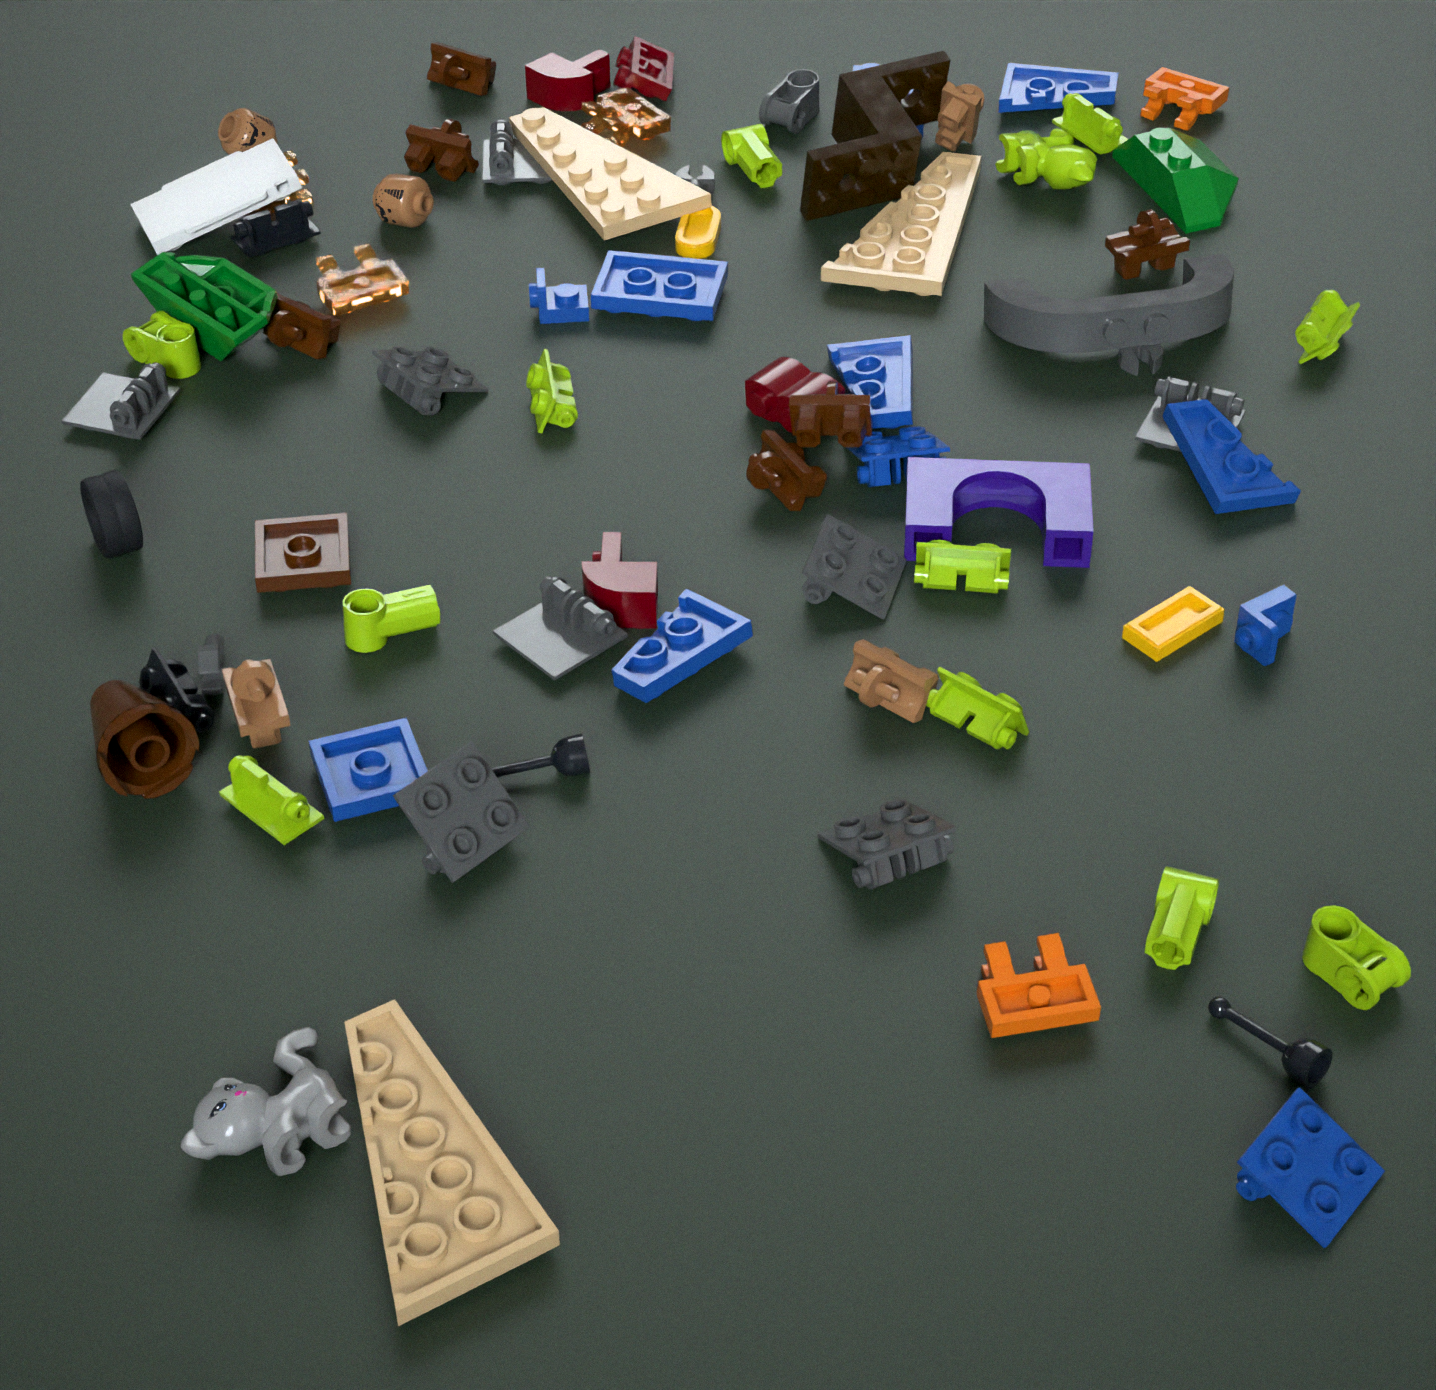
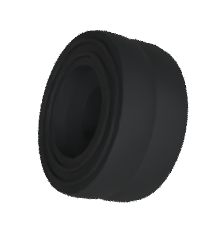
M113 470L99 476L83 479L80 482L81 498L92 535L102 555L105 558H113L123 553H130L143 547V533L139 515L130 489L122 474L118 470Z

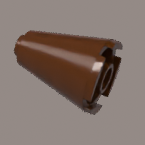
M124 680L105 682L94 691L90 700V712L96 759L99 771L109 786L120 795L127 797V794L142 795L144 799H150L173 791L189 777L193 769L191 762L195 751H199V739L193 724L184 713Z

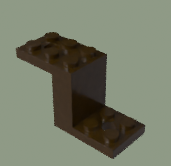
M945 51L839 74L831 134L837 144L807 151L800 212L806 221L901 198V191L906 186L914 185L922 138L916 126L938 121L942 89L947 83L951 61Z

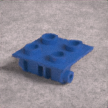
M920 426L899 429V435L886 437L882 436V432L872 431L871 436L864 437L861 447H846L859 460L864 462V466H857V479L859 484L867 483L868 487L891 485L890 465L893 483L900 484V458H903L904 473L907 481L908 457L946 458V456L940 457L939 453L950 452L948 445L932 433L926 432L925 427Z
M1298 1087L1238 1159L1237 1163L1242 1168L1237 1174L1238 1183L1236 1184V1189L1244 1199L1249 1201L1270 1195L1323 1248H1326L1385 1170L1317 1103Z

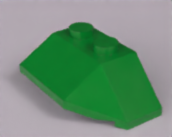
M1154 128L1150 132L1133 135L1113 150L1112 157L1185 234L1221 226L1224 214L1238 186L1239 178L1201 140L1172 128Z
M162 252L131 273L132 280L155 310L164 311L169 316L190 324L194 328L197 346L219 361L233 354L237 349L253 339L269 323L278 298L275 289L225 258L199 255L176 257L175 253Z

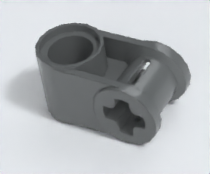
M798 69L788 73L786 78L763 98L759 110L760 122L769 126L773 123L785 126L789 132L795 134L801 132L804 126L813 117L818 115L820 111L819 75L807 69Z

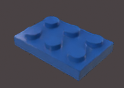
M608 250L591 293V309L606 310L610 313H639L651 317L687 318L691 321H713L728 277V262Z

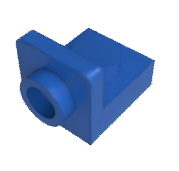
M536 268L537 283H529L530 308H539L540 324L589 321L586 284L574 285L563 283L558 286L546 287L544 268Z
M1285 585L1240 605L1234 642L1263 666L1274 663L1278 639L1290 632L1293 623L1297 595Z

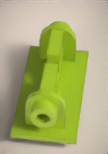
M1079 93L1067 94L1062 101L1064 107L1063 115L1052 119L1053 124L1068 132L1100 155L1112 152L1128 140V138L1121 135L1123 127L1119 119L1112 117L1099 107L1093 109L1094 104L1083 98Z
M1322 291L1311 306V311L1306 314L1295 331L1297 342L1305 350L1298 362L1302 364L1314 357L1322 360L1335 352L1340 345L1338 340L1353 325L1351 320L1360 307V303L1356 302L1347 307L1337 291Z
M544 349L538 364L533 363L530 366L526 379V386L528 389H531L532 395L530 410L532 414H535L538 433H543L547 423L568 428L578 418L575 399L571 397L573 388L570 371L561 364L551 363L548 349Z
M932 540L928 543L917 542L914 583H922L923 588L956 590L957 575H966L965 591L998 594V589L1008 590L1011 549L1000 548L991 543L966 546L954 545L946 540Z
M942 667L938 668L937 671L943 685L939 690L935 688L930 690L926 706L930 708L931 715L942 719L958 729L963 726L970 715L973 716L974 719L966 728L967 733L995 749H1000L1001 747L1011 748L1017 738L1016 731L1025 736L1029 734L1022 713L1023 708L1012 697L1004 693H998L997 696L982 689L977 680L964 672H958L955 675Z
M238 755L230 761L228 770L231 773L232 784L219 791V795L283 845H286L324 820V815L308 804L304 795L291 791L258 766L257 760L252 756Z

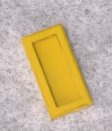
M1188 586L1123 626L1122 638L1158 662L1222 623L1225 609L1191 586Z

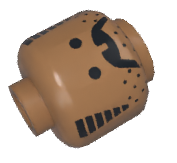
M238 108L233 112H229L223 117L219 125L218 136L223 150L229 155L237 151L244 152L272 138L277 143L276 129L273 121L248 108Z
M399 173L388 174L376 186L373 193V205L382 221L395 226L408 228L420 226L426 221L434 205L430 187L424 179L418 176Z

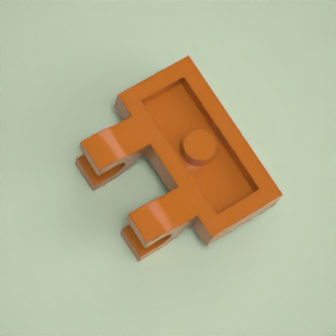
M1162 67L1145 80L1143 96L1149 97L1146 106L1141 109L1140 116L1155 120L1163 110L1164 104L1176 103L1177 106L1182 107V112L1175 119L1174 127L1188 131L1194 125L1198 114H1212L1227 101L1229 87Z
M1059 933L1037 936L1036 943L1041 956L1034 957L1033 964L1036 971L1017 975L1012 966L1006 941L984 945L983 952L987 964L981 967V974L984 980L978 981L977 997L991 1038L1099 1021L1101 1005L1086 965H1068Z

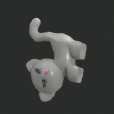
M310 1027L293 1030L276 1043L273 1058L274 1064L281 1070L294 1076L287 1087L278 1095L269 1096L260 1086L243 1083L235 1078H220L216 1081L212 1090L207 1092L199 1101L193 1116V1128L185 1134L180 1148L195 1158L211 1160L218 1155H241L263 1145L269 1170L277 1176L295 1173L302 1168L306 1159L299 1148L304 1139L311 1137L315 1143L324 1149L336 1147L345 1142L351 1135V1125L339 1114V1109L346 1105L347 1100L341 1096L327 1070L316 1068L309 1059L296 1054L317 1044L319 1036L316 1030Z

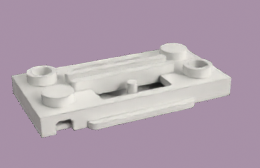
M272 138L244 152H234L165 184L162 190L130 205L156 254L159 255L162 252L174 251L184 243L269 203L283 200L289 197L291 193L301 189L302 186L297 174Z

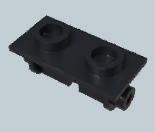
M296 199L292 202L274 207L276 220L272 222L271 214L268 210L240 217L239 222L233 225L235 235L231 236V240L248 258L265 255L270 250L289 244L302 243L307 238L321 234L320 230L308 218L313 216L311 203L308 200L302 202L301 199Z
M152 647L147 666L143 667L140 673V689L184 713L193 724L195 731H208L213 725L214 712L202 694H196L198 688L189 675L185 664L174 659L165 661L157 647Z

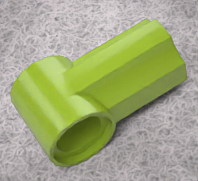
M756 124L723 131L721 144L727 163L729 165L738 164L750 181L757 183L760 188L773 186L776 179L782 176V163L769 147V140L764 126Z
M431 585L385 595L373 589H357L349 592L342 601L345 644L356 652L368 653L380 650L386 645L390 636L434 627L440 623V609L436 593Z
M1169 866L1165 867L1157 892L1154 909L1155 916L1146 938L1144 952L1154 959L1157 966L1176 970L1179 966L1190 965L1202 926H1208L1216 901L1219 879Z

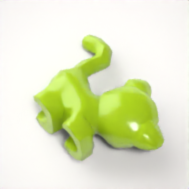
M1055 128L1050 132L1049 137H1041L1032 130L999 135V140L1005 148V158L995 163L996 168L1000 173H1013L1020 168L1021 172H1016L1013 176L1014 181L1019 186L1030 184L1038 177L1043 176L1053 189H1072L1086 185L1094 178L1097 162L1096 155L1090 149L1073 145V136L1064 130Z

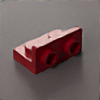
M634 36L629 48L625 46L621 48L615 63V67L619 68L613 85L617 86L616 100L624 103L631 88L634 87L647 97H657L666 101L672 91L674 53Z

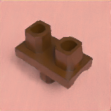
M439 42L431 43L432 62L427 73L428 80L480 96L487 95L488 84L494 82L496 62L492 61V58Z
M447 119L441 128L434 126L432 129L410 124L405 132L410 145L404 158L411 171L423 173L430 162L436 163L435 168L439 176L445 180L455 182L463 171L475 173L479 166L478 160L472 157V144L469 135L462 133L461 124L457 120Z
M1152 209L1140 211L1137 217V225L1129 226L1128 231L1108 235L1105 239V247L1114 255V269L1126 280L1139 277L1142 262L1148 261L1154 269L1162 271L1174 268L1177 254L1189 251L1190 246L1189 238L1180 236L1174 224L1167 217L1159 219Z
M277 293L276 304L269 323L263 329V334L267 335L270 342L278 347L290 346L315 359L326 358L327 346L338 341L340 320L331 315L317 312L301 301H294Z
M828 381L826 394L790 395L789 410L792 434L796 436L799 447H816L821 444V436H838V444H841L843 447H861L864 437L872 435L873 422L871 418L870 395L839 394L837 381Z
M763 430L761 434V451L759 454H752L748 460L747 480L756 489L769 488L789 511H801L805 498L821 496L827 474L819 466H808L804 462V450L797 443H786L774 430Z

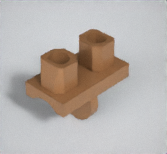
M947 81L942 89L940 112L938 113L939 131L935 139L938 145L955 152L962 140L970 144L973 142L977 135L979 114L985 100L984 93L979 87L973 84H962L955 87L953 83Z
M864 639L855 642L853 648L854 660L845 678L844 686L859 693V701L870 708L881 705L912 723L922 720L930 690L936 689L939 679L938 674L925 667L919 669L900 659L898 653L887 647L879 648Z
M248 659L243 661L236 669L231 667L222 669L223 680L241 737L249 736L252 748H261L280 743L282 741L280 728L291 725L271 659L261 661Z

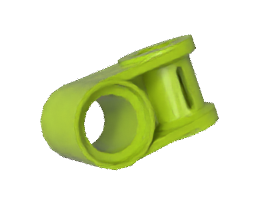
M159 310L152 314L150 321L138 328L131 326L123 331L124 345L136 361L145 364L160 363L166 370L165 375L174 379L188 378L200 371L201 362L195 332L190 324L181 322L164 311Z
M1332 905L1319 908L1313 914L1302 955L1304 965L1341 993L1352 1006L1361 1010L1371 1009L1380 1000V994L1390 987L1397 988L1408 982L1411 977V968L1404 953L1396 945L1386 941L1359 920L1352 911L1344 907Z

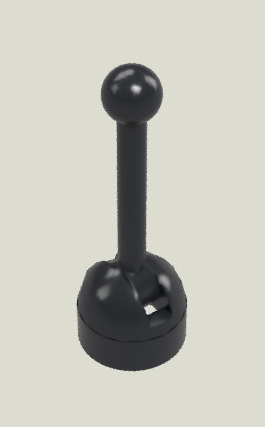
M582 733L559 740L553 747L551 756L491 768L496 777L552 765L565 776H578L590 773Z
M1215 997L1209 1002L1208 1010L1214 1018L1230 1020L1283 1053L1281 1060L1285 1072L1300 1085L1307 1089L1313 1088L1326 1075L1333 1057L1331 1049L1310 1038H1299L1288 1044L1231 1009L1230 1003L1226 998Z

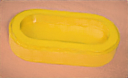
M712 206L681 216L675 235V249L680 256L703 259L714 253L721 230L720 211Z

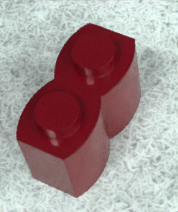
M779 357L745 380L746 406L754 415L771 422H779L788 432L792 433L789 410L790 395L826 394L828 381L837 380L824 373L811 372L806 366L793 358ZM838 382L839 394H845V388Z

